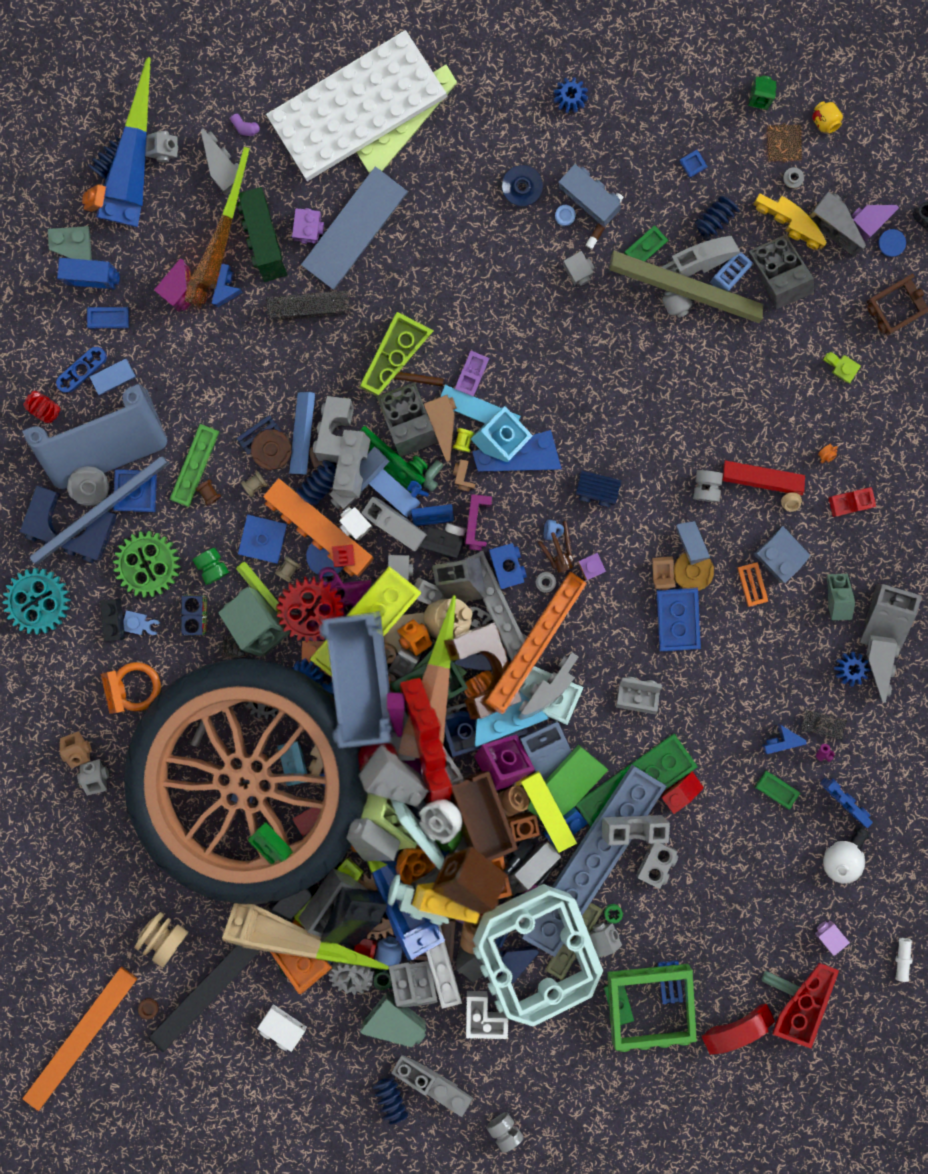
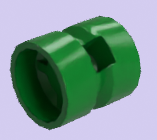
M216 547L192 560L197 570L203 571L201 576L206 585L230 573L223 562H219L221 556Z

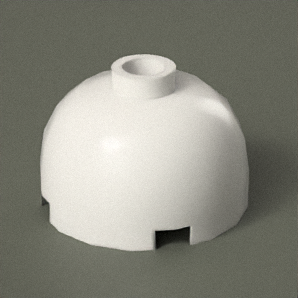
M447 800L433 801L427 804L419 814L422 819L419 822L424 834L433 841L437 839L442 841L441 843H447L456 836L461 828V813L453 803Z
M848 841L835 842L834 845L828 847L825 851L823 858L824 870L828 877L835 882H854L863 873L865 867L864 853L854 843Z

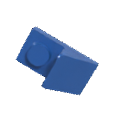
M222 263L212 300L214 307H220L242 293L239 288L227 286L232 283L234 273L231 272L229 265Z
M778 724L781 740L778 737L767 739V743L762 744L764 753L770 754L806 745L807 743L805 739Z

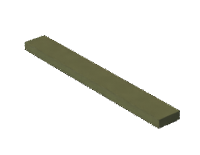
M613 251L611 254L610 271L760 323L763 319L762 303Z

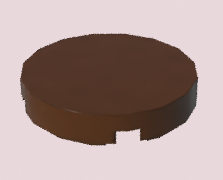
M265 429L253 438L251 455L254 462L264 469L273 470L281 468L289 461L291 444L283 432L276 429Z

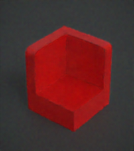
M364 938L358 945H355L354 951L373 959L377 940Z

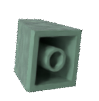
M250 587L241 590L238 596L226 603L219 612L220 617L240 649L254 655L265 656L290 634V630L283 631L285 624H279L281 617H277V612L262 594Z
M387 991L363 1020L360 1032L363 1035L413 1047L415 1043L419 1044L426 1036V1021L409 1007H396L394 995Z

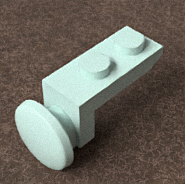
M395 875L388 893L389 905L392 906L394 900L397 899L400 900L399 910L410 913L412 918L422 920L425 917L429 918L431 923L442 925V923L448 924V917L419 911L411 902L415 889L411 885L400 883V875Z

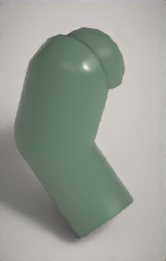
M438 460L426 471V480L423 483L425 489L428 488L431 492L438 486V483L433 479L443 468V464Z

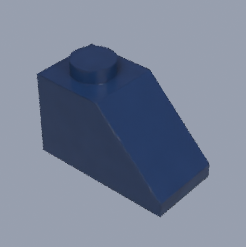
M536 946L507 948L504 952L499 951L502 962L512 973V984L539 953V949Z

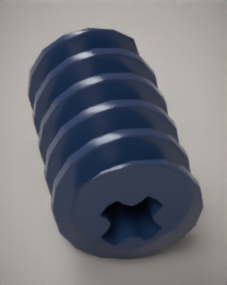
M116 135L114 137L117 142L109 141L111 148L103 147L105 154L97 153L100 160L91 159L94 166L87 163L104 180L107 178V173H109L120 138Z
M719 196L718 202L714 201L712 207H708L706 213L701 214V219H696L695 226L702 237L707 241L712 240L709 235L717 236L718 234L715 229L717 228L722 231L721 223L723 222L728 225L727 217L734 219L733 211L740 213V210L732 200L725 196Z
M323 460L324 466L319 465L317 467L318 471L314 470L312 476L306 478L307 482L303 481L302 487L296 489L298 495L309 504H318L320 499H323L325 494H328L331 488H333L336 467L328 460Z
M394 1076L381 1079L372 1086V1089H379L374 1094L375 1097H381L377 1101V1105L384 1104V1107L379 1111L387 1113L382 1117V1120H389L388 1124L390 1125L399 1123L408 1117V1112L404 1111L406 1106L402 1103L403 1097L399 1095L401 1091L399 1088H396L398 1082L394 1080Z

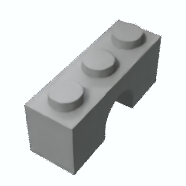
M327 396L326 403L322 404V421L317 426V433L319 435L317 441L315 440L313 444V452L319 461L328 460L338 463L342 436H335L332 433L340 425H351L354 411L351 399Z
M344 430L333 484V490L341 497H360L363 478L360 475L361 459H367L370 439L362 431Z
M662 815L603 817L602 838L608 845H629V839H642L649 844L669 843L670 823Z

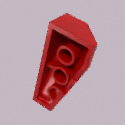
M818 963L779 1014L772 1034L812 1048L839 970Z

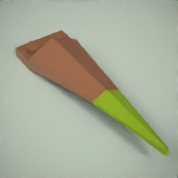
M455 595L452 597L422 679V684L431 707L435 709L441 724L440 740L442 745L444 743L450 658L444 641L453 637ZM409 716L403 731L398 754L419 758L417 743Z

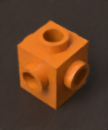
M414 619L397 630L400 636L398 640L400 645L405 650L409 649L415 656L432 645L425 625L422 623L418 624Z

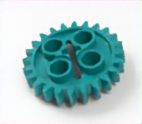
M33 568L32 573L29 569H26L25 576L22 573H17L18 580L11 578L14 585H6L10 592L3 593L4 596L8 597V600L2 602L8 605L4 612L11 613L7 619H15L12 625L17 626L20 624V631L25 630L27 627V634H31L33 630L35 634H40L41 629L44 633H48V627L55 630L56 626L54 623L62 624L60 617H67L63 611L70 610V607L65 605L66 602L71 601V599L65 598V595L70 593V591H63L66 583L59 584L61 579L59 576L53 579L54 572H49L46 575V569H42L40 574L38 568ZM38 582L44 584V590L41 593L36 590ZM49 591H52L51 595L38 601L39 605H31L24 612L21 611L23 607L33 603L35 598H40ZM22 592L27 597L26 602L23 604L19 601V595ZM49 599L55 602V607L52 610L47 608V601ZM32 610H35L38 614L35 621H32L29 617Z

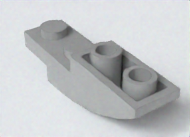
M732 236L721 237L702 242L673 255V261L661 268L689 277L700 270H703L705 273L741 252Z
M571 653L568 658L564 656L558 665L561 668L558 673L553 672L547 682L543 680L540 686L535 684L529 693L532 695L529 702L525 700L518 709L521 711L518 717L520 720L541 712L563 694L575 678L568 672L578 659L577 655Z
M401 1055L391 1073L423 1095H429L461 1117L464 1116L473 1100V1097L459 1089L457 1084L404 1055Z

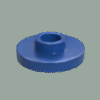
M895 229L885 231L878 240L879 250L888 257L900 255L906 247L905 236Z

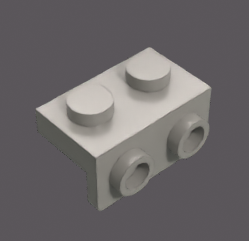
M634 677L621 678L616 707L656 715L662 685L652 680L640 681Z

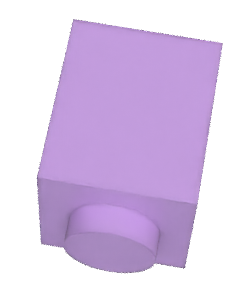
M825 921L817 927L818 931L815 935L833 956L849 944V941L833 922L829 921L827 923Z

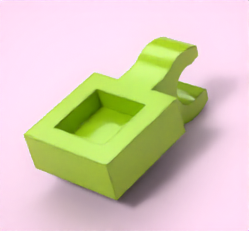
M832 352L827 353L823 359L835 367L832 373L848 384L851 383L861 365L847 356L843 355L839 359Z

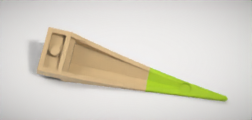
M234 903L222 937L223 941L243 946V948L378 969H389L388 965L339 944L321 942V937L310 934L306 929L254 904Z

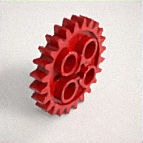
M305 576L302 583L296 579V585L294 586L289 583V590L283 589L282 593L284 596L278 597L281 603L277 604V609L281 611L277 612V617H282L279 620V624H285L283 631L290 630V637L297 634V641L305 637L306 643L309 641V638H312L315 643L318 636L324 640L320 632V624H323V620L344 615V611L340 609L344 607L343 602H338L341 600V595H335L337 588L330 590V582L323 585V578L319 582H315V576H313L311 581L308 582ZM310 592L313 594V597L305 599L303 594ZM321 595L322 598L315 603L317 597ZM323 604L330 606L326 611L321 610L319 607ZM314 605V611L310 610V611L307 613V609H306V608L311 609L312 606ZM294 608H297L301 611V613L298 615H293L290 613V611ZM303 617H305V618H304V621H303L301 624L298 623L299 621H301V620L303 619ZM315 620L318 624L312 627L307 622Z

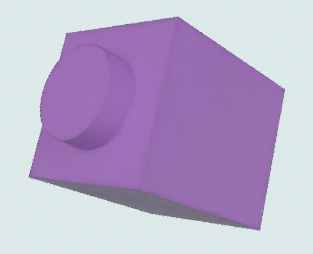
M598 553L578 561L585 580L606 572Z

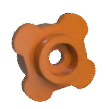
M831 444L825 446L818 453L822 459L820 462L824 463L827 461L829 463L837 456L838 447H833Z

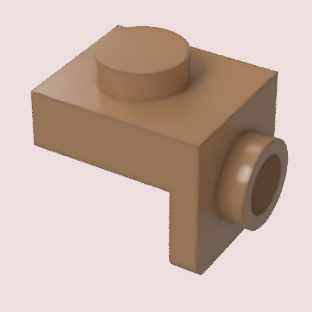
M460 460V464L456 463L453 475L456 476L455 485H458L459 490L470 492V488L475 489L476 484L464 481L469 461Z
M673 557L652 558V576L656 589L668 590L675 587Z

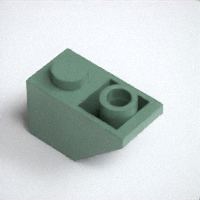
M827 574L828 608L831 620H852L855 599L848 574Z

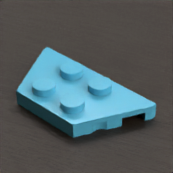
M520 691L522 701L509 706L502 715L496 712L482 719H476L474 747L548 719V716L541 711L529 718L520 720L518 717L521 711L518 709L525 700L528 702L530 700Z

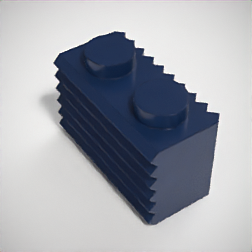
M581 471L575 496H579V501L590 503L591 500L599 501L598 505L610 508L611 504L615 505L617 502L622 480Z

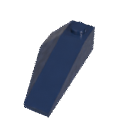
M456 712L446 715L443 747L450 757L480 749L482 746L474 747L476 719H471L469 712ZM524 728L522 730L516 731L514 733L503 736L496 740H500L516 734L517 736H521L527 734L528 732L527 729Z

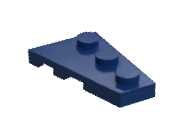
M824 778L819 783L864 827L868 828L873 823L869 819L871 815L863 807L859 809L855 804L856 800L850 794H845L840 789L841 786L833 778L831 780Z

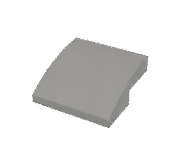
M429 961L410 965L407 962L389 966L396 1007H412L437 1003Z

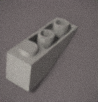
M202 129L201 134L210 175L224 194L228 195L231 192L239 165L238 163L233 165L229 160L231 155L224 147L221 149L216 144L218 140L211 131L207 134Z
M372 497L361 513L376 526L413 551L418 549L427 535L384 500Z
M870 635L866 655L882 702L886 703V699L890 697L892 691L890 679L895 675L896 666L893 664L895 657L898 658L900 646L897 645L894 638Z

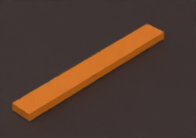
M571 571L567 574L488 696L485 703L501 715L508 708L587 583Z
M122 966L23 1097L25 1102L38 1111L41 1109L138 978Z

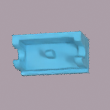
M295 741L291 748L280 757L284 774H307L300 741ZM285 744L278 745V750L280 751ZM289 781V782H286V785L291 786V785L300 784V783H304V782H303V781Z

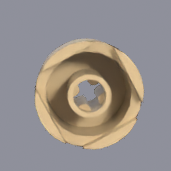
M440 599L432 602L425 610L424 624L427 626L429 635L435 639L438 638L452 599ZM456 599L453 637L469 631L473 615L472 610L459 599Z

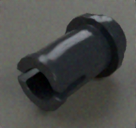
M858 827V829L854 830L856 833L851 843L857 845V848L860 850L865 840L870 838L868 836L870 832Z

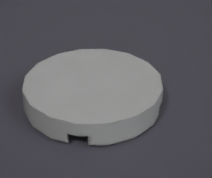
M80 467L73 471L68 478L67 490L69 496L80 505H98L108 495L109 482L107 476L95 467Z

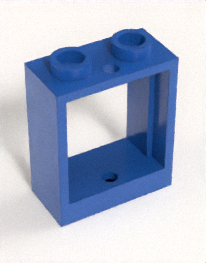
M59 258L58 279L67 286L115 290L116 284H119L120 273L117 272V269L110 262Z

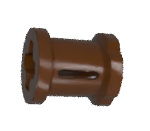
M210 479L195 489L197 492H200L206 501V506L213 504L222 497L220 494H217L211 485L212 481Z

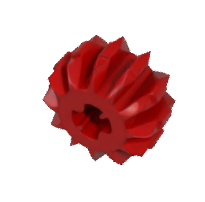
M32 391L23 404L27 411L45 423H52L60 412L58 404L39 391Z

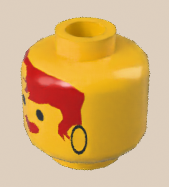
M821 102L814 108L815 112L812 115V119L821 132H828L830 134L840 128L843 115L835 103Z

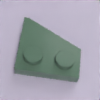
M89 226L48 229L50 251L70 259L92 260Z

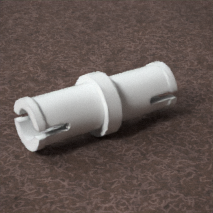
M899 938L898 956L895 959L897 962L896 980L902 982L909 981L910 964H912V940L908 938Z

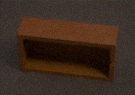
M480 771L465 777V779L451 783L450 802L461 813L462 822L460 829L467 848L472 846L489 861L518 850L489 771Z

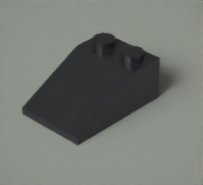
M342 887L320 941L358 945L380 923L388 904L378 891Z

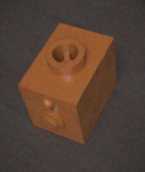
M525 812L507 818L515 842L540 835L536 815Z

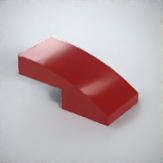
M872 487L828 497L833 517L876 507Z

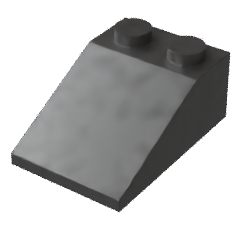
M828 192L820 200L809 217L823 234L855 257L866 245L841 197L835 193L831 194Z

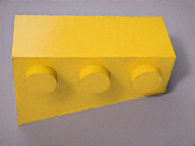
M434 883L417 884L412 905L419 911L477 924L479 913L433 892L431 889Z

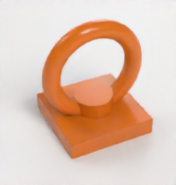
M129 663L121 667L117 673L116 671L101 674L109 714L123 712L124 708L130 711L146 710L161 691V682L158 674L152 667L144 663ZM135 670L146 673L151 678L153 684L150 697L141 703H132L126 700L125 687L121 681L127 673Z

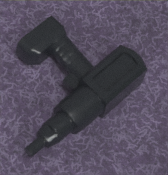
M528 839L519 842L517 845L518 850L506 854L509 859L505 864L506 867L503 872L508 876L523 863L531 852L533 844Z

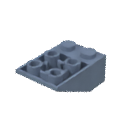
M557 720L520 737L535 771L540 772L544 781L572 752Z

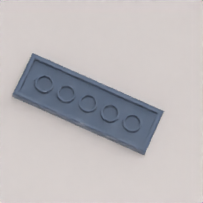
M375 166L301 265L331 289L335 290L407 195L408 191Z

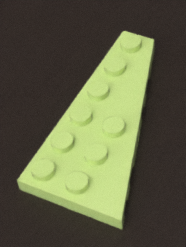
M444 65L433 73L448 95L457 84V81L447 65ZM440 102L357 151L356 153L368 173L370 174L375 166L383 171Z

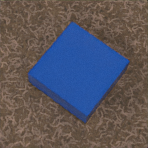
M698 150L679 160L689 178L707 168Z

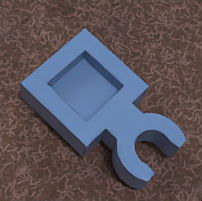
M126 611L123 621L124 631L142 635L143 630H146L150 635H157L158 632L151 630V625L153 623L160 624L158 620L146 621L147 615Z

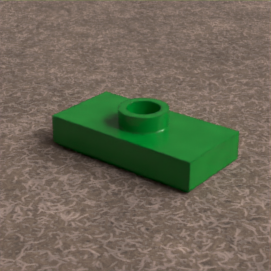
M605 985L603 987L609 1005L608 985ZM618 986L620 1025L633 1022L634 1018L625 986Z

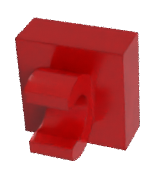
M353 544L332 546L334 568L355 566Z

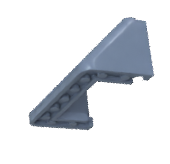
M139 384L128 388L122 397L125 408L56 436L48 437L44 429L36 426L22 431L28 445L55 487L66 489L68 478L73 471L80 467H95L106 473L165 448L167 437L147 389Z
M380 612L324 619L323 624H320L321 636L325 637L326 641H328L338 719L337 730H333L334 742H338L339 748L390 742L395 735V730L387 710V694L390 693Z

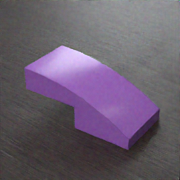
M470 351L455 389L474 396L490 358Z

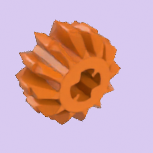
M486 670L465 682L468 689L464 690L466 697L470 698L485 691L492 681V673Z

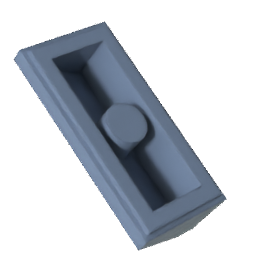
M695 521L677 524L676 531L690 564L693 565L709 559V553Z

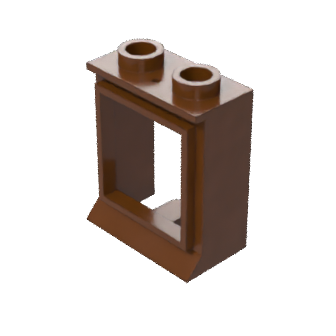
M913 273L866 301L868 303L866 308L871 316L875 315L877 318V327L882 334L886 333L888 336L928 312V306L922 298L924 296L923 290L921 288L917 290L912 281V278L915 277ZM904 286L918 312L891 328L876 301Z

